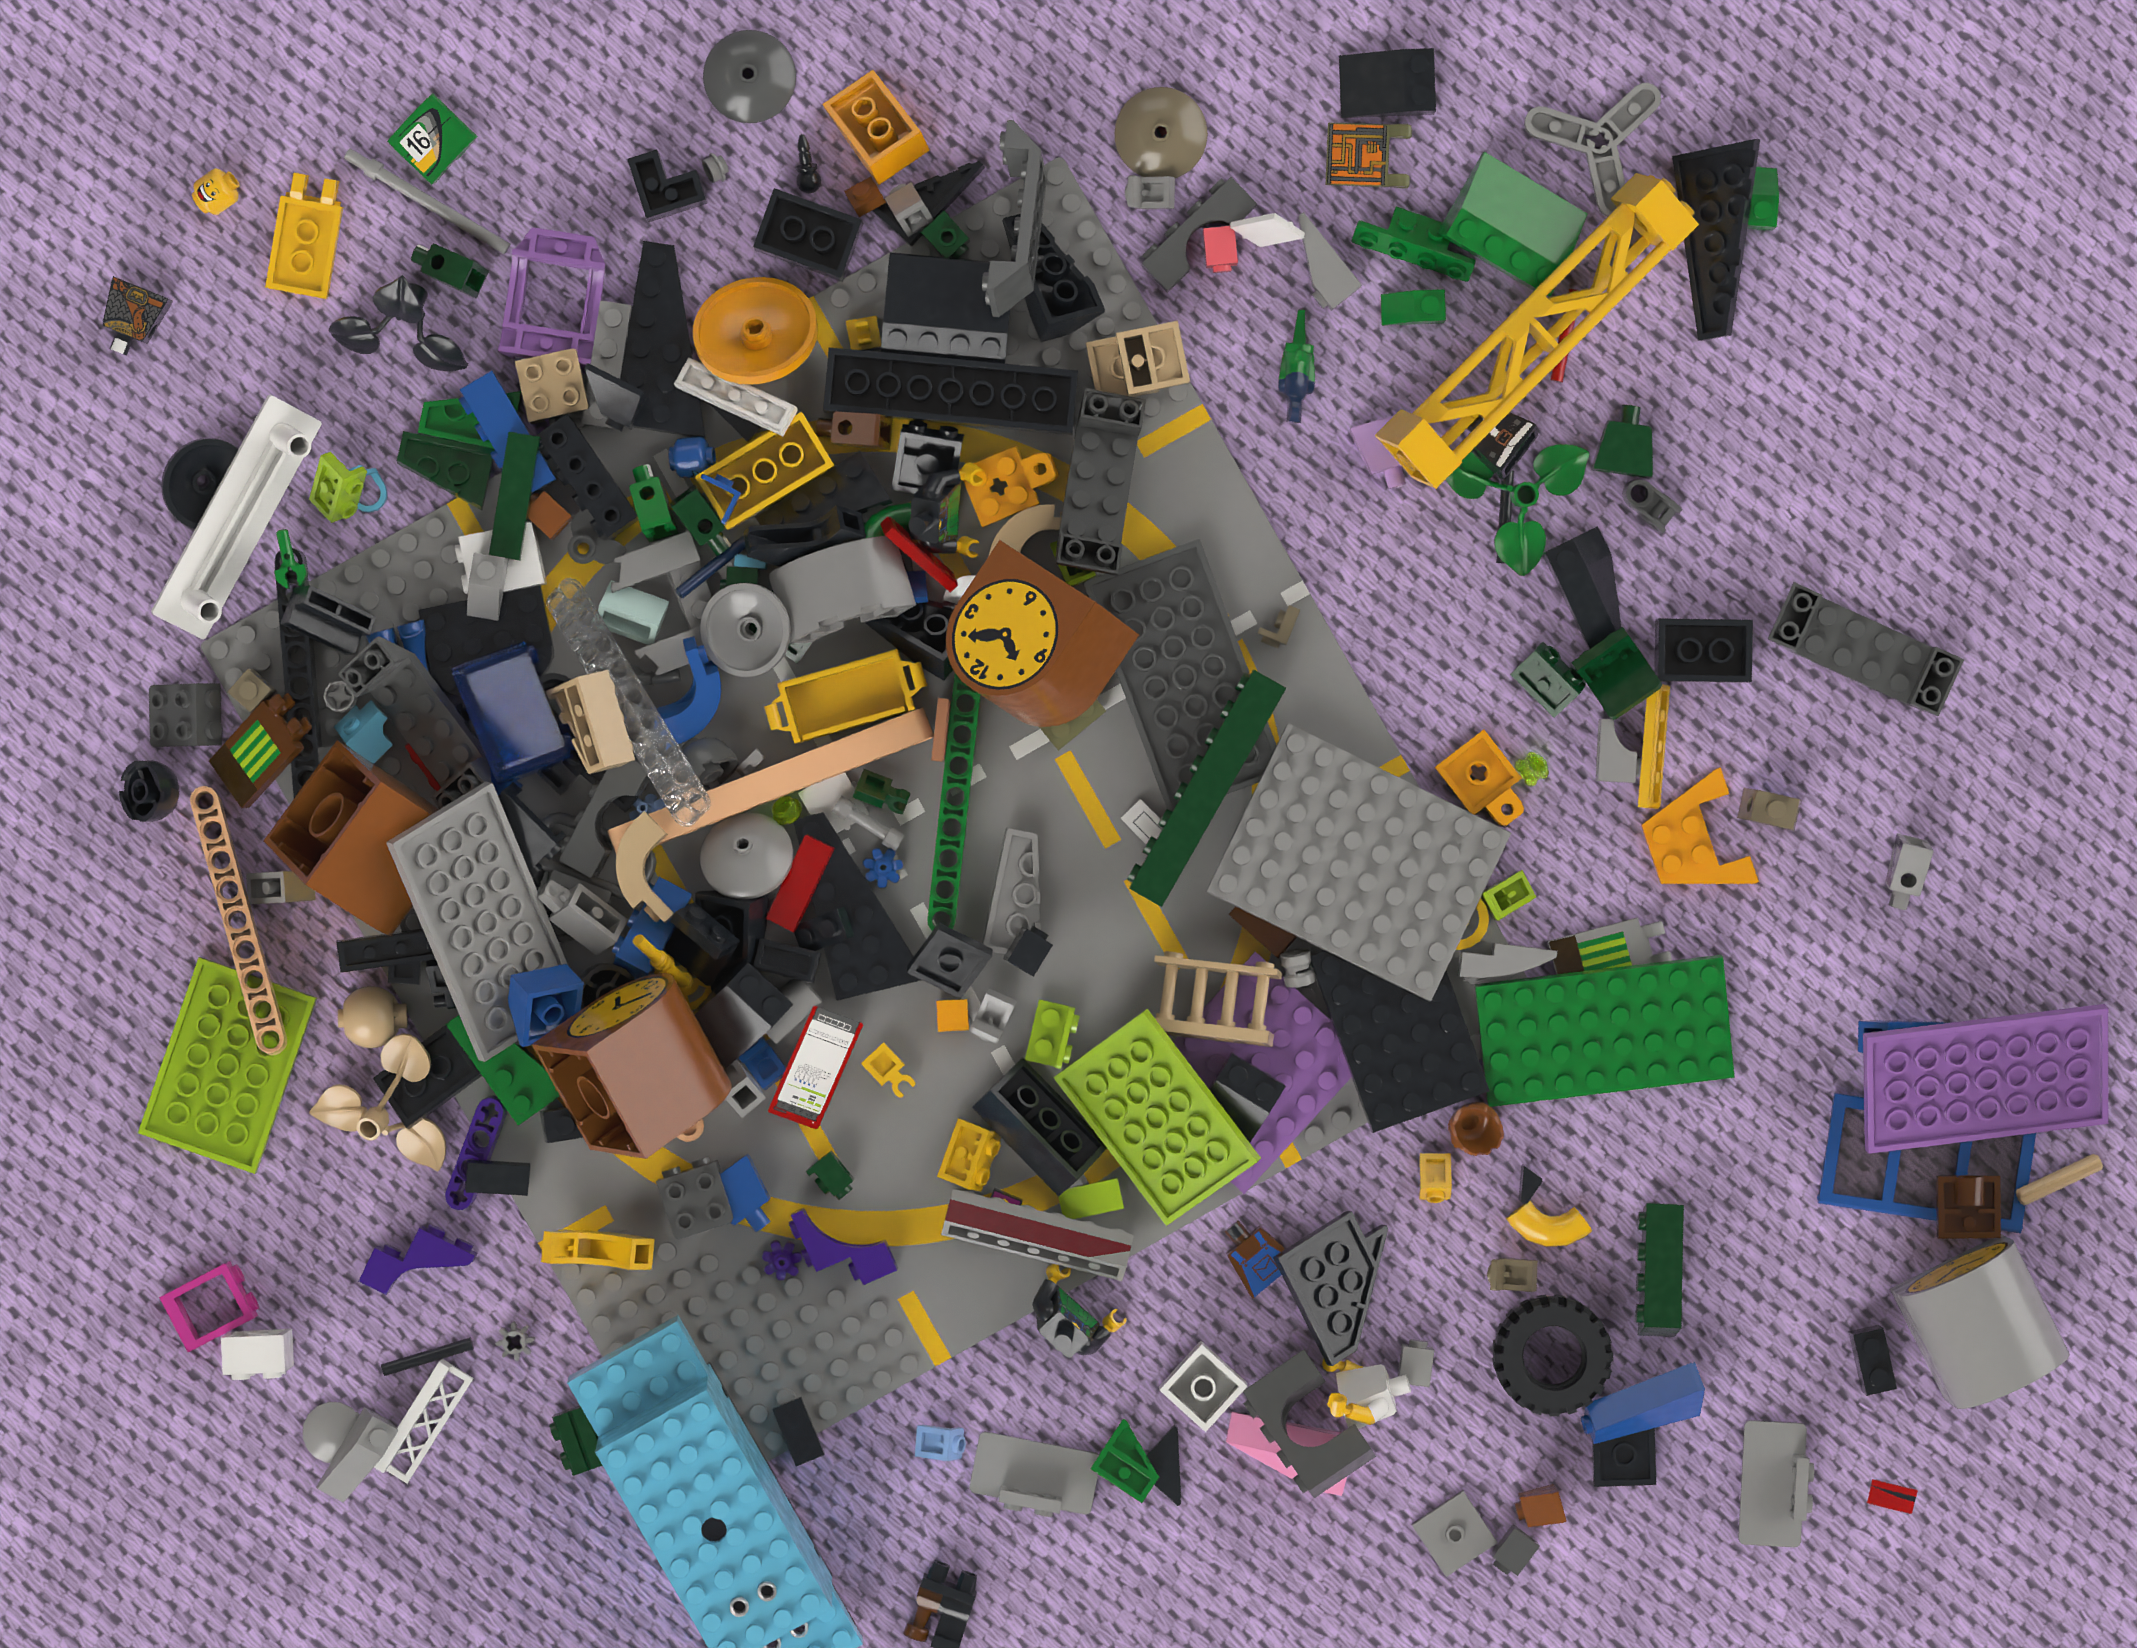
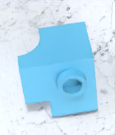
M372 700L362 709L355 705L334 726L347 746L373 764L393 745L383 732V725L387 717Z

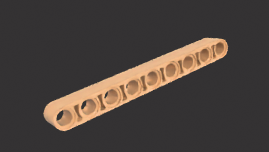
M201 786L192 792L190 804L254 1037L259 1049L267 1054L277 1055L286 1048L287 1036L227 818L219 794L210 787ZM204 794H211L214 799L213 805L208 809H200L198 806L199 798ZM215 823L220 824L222 827L221 835L216 839H209L206 834L207 828ZM221 853H226L230 857V863L224 869H218L215 866V858ZM229 883H236L238 886L237 895L232 899L224 898L223 888ZM236 913H244L246 915V924L240 929H235L231 925V919ZM246 942L253 943L255 947L254 954L247 959L241 958L239 954L241 945ZM259 972L263 976V982L260 987L252 989L248 986L247 979L250 974ZM262 1002H268L271 1006L270 1015L266 1018H258L256 1007ZM269 1032H277L280 1039L279 1044L271 1049L266 1048L264 1037Z

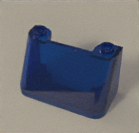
M526 641L451 668L454 680L497 783L503 786L573 758L571 750L575 749L571 742L572 737L569 731L563 733L558 726L536 672L535 664L540 662L534 645L528 646Z

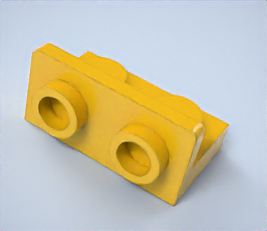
M958 1118L937 1177L966 1189L981 1192L990 1178V1167L994 1157L1000 1150L1001 1137L993 1130Z

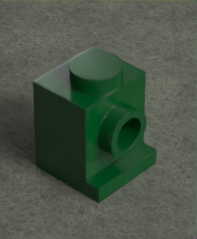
M832 1150L806 1170L809 1176L813 1173L818 1176L814 1181L824 1194L831 1192L838 1200L853 1189L850 1183L854 1181V1177Z

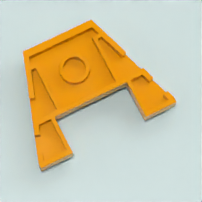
M1721 767L1714 769L1698 783L1694 784L1686 792L1641 824L1660 884H1755L1759 882L1751 856L1722 865L1718 864L1699 807L1701 803L1729 794Z

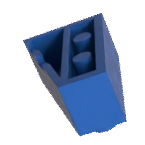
M661 877L658 878L655 885L652 883L648 884L653 892L674 913L690 903L692 897L690 892ZM644 903L640 911L636 909L633 911L626 925L630 927L627 936L623 937L620 935L612 949V952L616 954L613 964L625 968L635 980L650 975L654 967L650 964V959L633 944L634 937L641 934L658 950H664L677 928L670 920L667 923H664L661 919L655 922L644 911V908L647 906L646 903Z

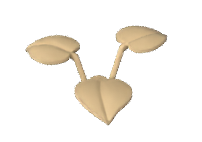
M398 1034L384 1045L381 1052L382 1067L388 1072L395 1073L396 1077L377 1107L367 1109L361 1106L362 1098L356 1090L346 1085L337 1084L324 1091L309 1114L337 1129L350 1132L358 1131L359 1135L366 1140H375L381 1133L386 1136L391 1131L401 1129L396 1137L399 1151L407 1159L417 1164L428 1166L438 1172L442 1168L446 1156V1141L439 1126L427 1118L422 1119L410 1129H407L402 1122L388 1126L389 1114L384 1109V1106L401 1078L417 1082L424 1079L431 1068L430 1056L421 1042L411 1034Z

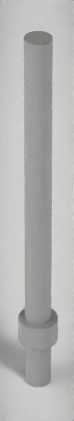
M351 148L345 154L344 159L362 169L367 177L374 181L379 179L499 252L505 254L511 244L384 169V164L374 158L369 160Z

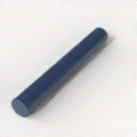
M744 535L675 589L678 596L682 599L735 558V555L737 556V554L745 550Z

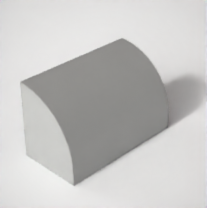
M791 979L780 989L793 1003V1006L766 1032L775 1044L811 1012L813 1006H818L823 1001L805 981Z

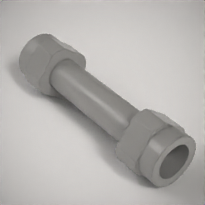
M841 796L832 812L844 820L846 817L883 839L882 844L896 851L905 835L894 827L888 829L853 807L855 805L854 802Z

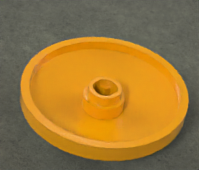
M752 277L732 282L714 292L697 312L692 332L697 355L702 364L711 373L733 383L761 384L788 375L808 358L817 340L818 323L811 301L799 288L776 278Z

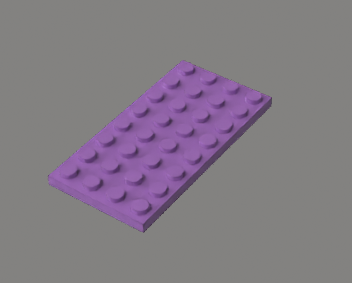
M2105 1004L1863 1033L1865 1150L1868 1154L2108 1124V1007Z

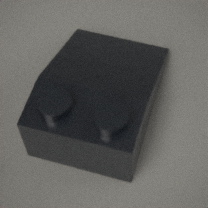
M1434 48L1399 49L1339 56L1341 118L1435 114Z
M743 958L693 1013L721 1065L727 1068L768 1032L793 1006V1003Z
M1231 1052L1209 1087V1090L1250 1143L1286 1086Z

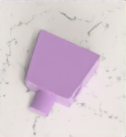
M1393 416L1350 428V434L1370 475L1384 472L1388 489L1406 484L1401 465L1375 437V434Z

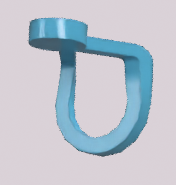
M362 465L353 467L349 471L362 467ZM376 468L366 469V476L371 475L379 486L380 498L378 502L370 506L362 505L359 502L358 509L362 512L371 513L378 511L387 500L386 486Z

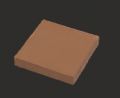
M938 698L932 761L944 762L951 710V701L949 699Z

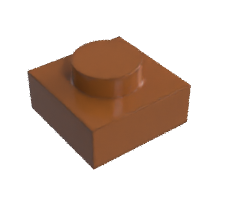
M871 176L844 191L858 217L886 203Z

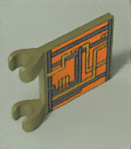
M1328 123L1325 185L1409 188V175L1388 174L1390 138L1410 139L1412 137L1411 125Z

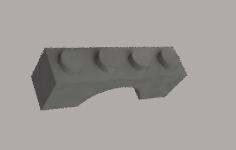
M1232 177L1226 182L1221 178L1209 190L1212 196L1204 204L1200 200L1197 201L1187 211L1190 217L1182 225L1176 222L1166 231L1164 235L1167 239L1159 247L1154 243L1142 255L1145 261L1141 266L1167 293L1190 271L1186 259V245L1191 235L1197 229L1212 223L1230 226L1233 221L1243 220L1257 206V203Z
M635 757L634 761L606 770L601 782L597 780L592 786L588 795L592 799L587 808H582L577 814L574 821L577 827L572 836L567 835L562 842V848L559 850L562 852L559 861L590 878L598 877L612 852V848L608 845L602 833V819L607 807L621 796L642 795L656 768Z

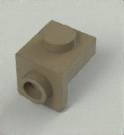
M1492 1259L1487 1272L1490 1290L1537 1291L1538 1260Z

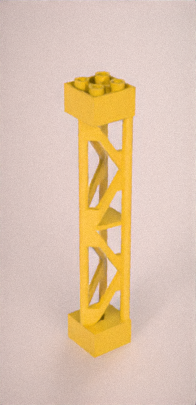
M1635 173L1611 198V201L1617 208L1413 413L1400 409L1375 434V437L1413 479L1437 489L1500 421L1671 250L1673 251L1699 225L1692 217L1694 215L1693 209L1686 202L1677 199L1674 195L1676 190L1669 181L1664 178L1657 179L1652 175L1646 176ZM1634 227L1641 237L1629 248ZM1606 237L1592 286L1547 298L1546 296ZM1616 241H1617V247H1616V252H1615V256H1614L1613 265L1610 266L1609 264H1610V261H1611V258H1612V254H1613V251H1614V247H1615V244H1616ZM1650 244L1655 245L1656 247L1629 274L1625 271ZM1586 309L1589 314L1558 344L1555 339ZM1565 312L1547 331L1535 319ZM1528 333H1530L1536 342L1524 353ZM1501 342L1487 391L1482 394L1440 403ZM1511 347H1512V353H1511V357H1510V361H1509L1508 370L1505 371L1506 364H1507V361H1508V358H1509V354H1510V351H1511ZM1543 351L1549 352L1524 379L1519 376ZM1481 416L1484 420L1452 451L1449 446ZM1459 418L1441 437L1428 424Z

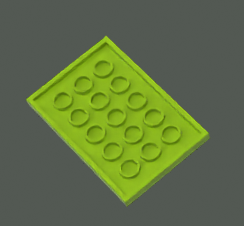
M198 957L138 1134L256 1174L317 997L272 982L287 1036V1045L277 1055L267 1054L259 1049L256 1044L236 969ZM251 974L247 979V984L252 989L260 987L263 982V978ZM262 1002L256 1007V1015L260 1019L268 1017L271 1013V1006L268 1002ZM269 1032L264 1037L266 1048L271 1049L279 1044L280 1039L277 1032Z
M1148 1009L1137 1015L1053 1077L1166 1226L1261 1159Z

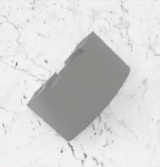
M886 536L866 538L829 547L789 562L769 574L773 592L783 603L790 619L791 637L789 643L813 642L829 633L845 628L844 621L857 617L860 618L861 622L886 617H897L916 605L899 547Z

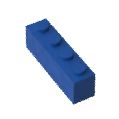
M490 371L461 388L460 391L463 396L458 400L467 415L472 412L474 413L479 422L474 427L483 442L488 439L490 440L495 449L490 454L500 469L504 463L508 432L530 435L494 372ZM538 450L531 495L557 480L540 450Z

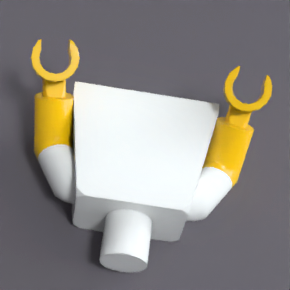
M1323 1358L1322 1366L1327 1372L1340 1370V1372L1336 1373L1339 1393H1331L1327 1405L1334 1417H1342L1344 1415L1348 1428L1355 1424L1359 1429L1394 1415L1397 1412L1395 1397L1411 1392L1406 1374L1390 1379L1386 1367L1382 1364L1363 1367L1345 1360L1344 1362H1338L1334 1366H1328Z

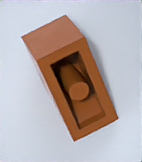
M1554 1484L1518 1493L1519 1502L1514 1503L1519 1521L1525 1520L1528 1527L1567 1522L1559 1491Z

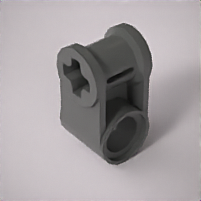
M1645 480L1630 481L1623 488L1622 497L1624 502L1661 534H1664L1666 531L1665 526L1676 513L1680 514L1682 508L1675 501ZM1635 485H1639L1645 490V498L1640 503L1635 502L1630 495L1631 489Z

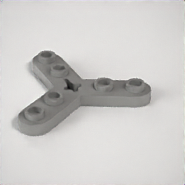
M1641 83L1634 87L1596 123L1551 108L1538 106L1527 113L1524 126L1527 133L1536 139L1586 154L1597 207L1604 216L1608 217L1617 208L1611 201V198L1625 184L1617 146L1656 111L1661 102V94L1653 84ZM1599 133H1603L1604 140L1608 141V145H1602L1600 149L1594 148L1595 142L1590 139H1583V135L1597 137Z

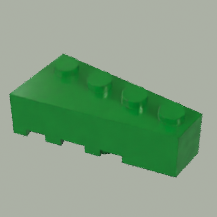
M460 1015L446 1023L449 1030L518 1126L560 1097L541 1061L529 1052L526 1047H522L518 1041L484 1062L478 1060Z

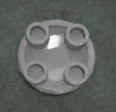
M327 1402L318 1405L308 1414L303 1425V1440L307 1450L315 1458L331 1463L360 1414L355 1412L352 1407L341 1402Z

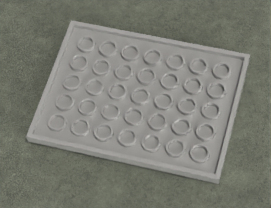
M1288 723L1206 892L1421 998L1431 1001L1507 844L1511 832Z

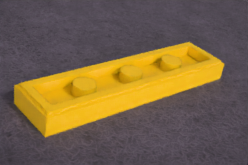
M1662 684V687L1646 700L1638 807L1659 809L1661 805L1670 695L1669 685Z

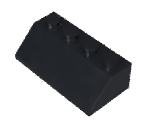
M1023 1057L972 1107L1058 1197L1073 1185L1107 1149L1094 1130Z

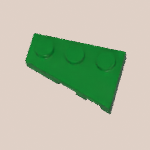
M522 392L506 393L518 413ZM459 398L424 402L417 433L494 449L489 439L483 442L474 427L479 423L473 412L467 415L458 400Z

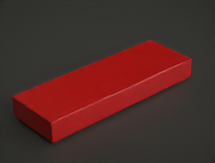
M887 516L880 523L884 535L951 593L958 586L954 572L921 546L919 541L912 539L910 533L893 518Z
M805 834L793 859L791 869L783 881L766 919L791 932H796L832 856L834 847Z

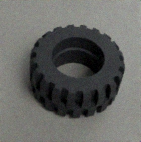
M1556 1294L1554 1296L1539 1295L1536 1296V1299L1530 1301L1526 1299L1520 1303L1519 1307L1515 1310L1511 1309L1506 1314L1507 1318L1503 1323L1499 1324L1496 1330L1497 1336L1493 1340L1492 1361L1497 1378L1507 1394L1517 1404L1531 1410L1533 1413L1539 1415L1542 1413L1549 1414V1416H1559L1562 1413H1568V1415L1576 1413L1578 1408L1582 1406L1587 1407L1593 1403L1592 1399L1597 1394L1600 1395L1605 1389L1603 1385L1606 1379H1610L1612 1372L1610 1367L1613 1361L1610 1336L1601 1320L1589 1308L1575 1299H1569L1563 1295ZM1548 1326H1558L1567 1329L1577 1338L1581 1347L1582 1356L1578 1370L1571 1378L1558 1384H1546L1533 1378L1527 1371L1523 1359L1524 1347L1529 1337L1537 1330Z

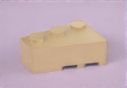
M608 670L578 676L546 691L549 699H555L562 711L558 716L562 724L568 723L575 738L571 742L588 774L620 767L635 760L633 745L628 737L624 724V715L619 708L615 694V685L610 678Z

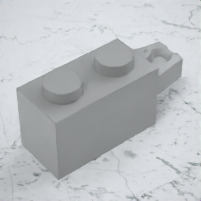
M549 880L543 885L537 897L552 911L549 920L596 956L617 942L628 920L580 883L568 890L553 880Z

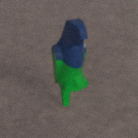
M1298 310L1293 341L1285 345L1279 372L1278 388L1287 398L1286 422L1301 423L1302 402L1308 394L1313 393L1315 387L1314 345L1306 344L1305 310Z

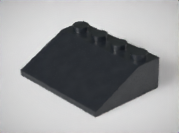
M890 252L881 352L1005 364L1011 308L1000 317H993L991 306L986 305V291L982 289L983 273L989 272L990 262Z

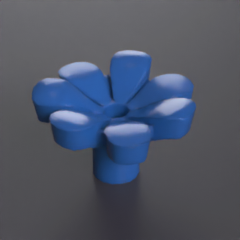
M874 848L871 851L873 859L865 858L862 863L864 868L870 870L865 874L867 882H872L876 879L879 888H886L887 880L894 884L899 882L900 875L896 873V870L903 869V861L900 859L894 860L896 852L891 848H888L885 854L882 853L880 848ZM884 864L886 869L881 870L880 866Z

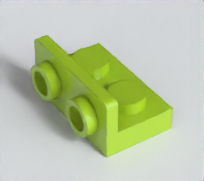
M331 451L322 454L309 500L330 523L343 518H350L358 509L367 470L362 466L349 471Z
M1039 999L1025 1060L1053 1066L1061 1069L1062 1063L1069 1064L1073 1046L1067 1044L1070 1032L1076 1034L1080 1015L1074 1014L1075 1007Z

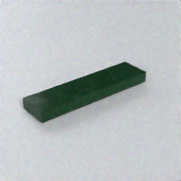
M508 432L489 555L521 560L541 437Z

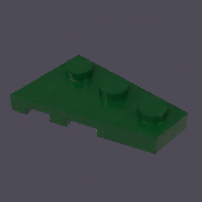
M403 431L397 464L474 507L483 510L494 462L490 453L495 449Z

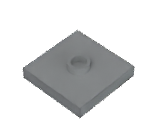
M1463 1490L1411 1524L1446 1577L1498 1543Z

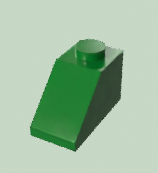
M1756 167L1747 229L1773 231L1777 227L1779 206L1777 168Z
M1445 289L1412 290L1381 294L1382 326L1443 324L1446 321Z

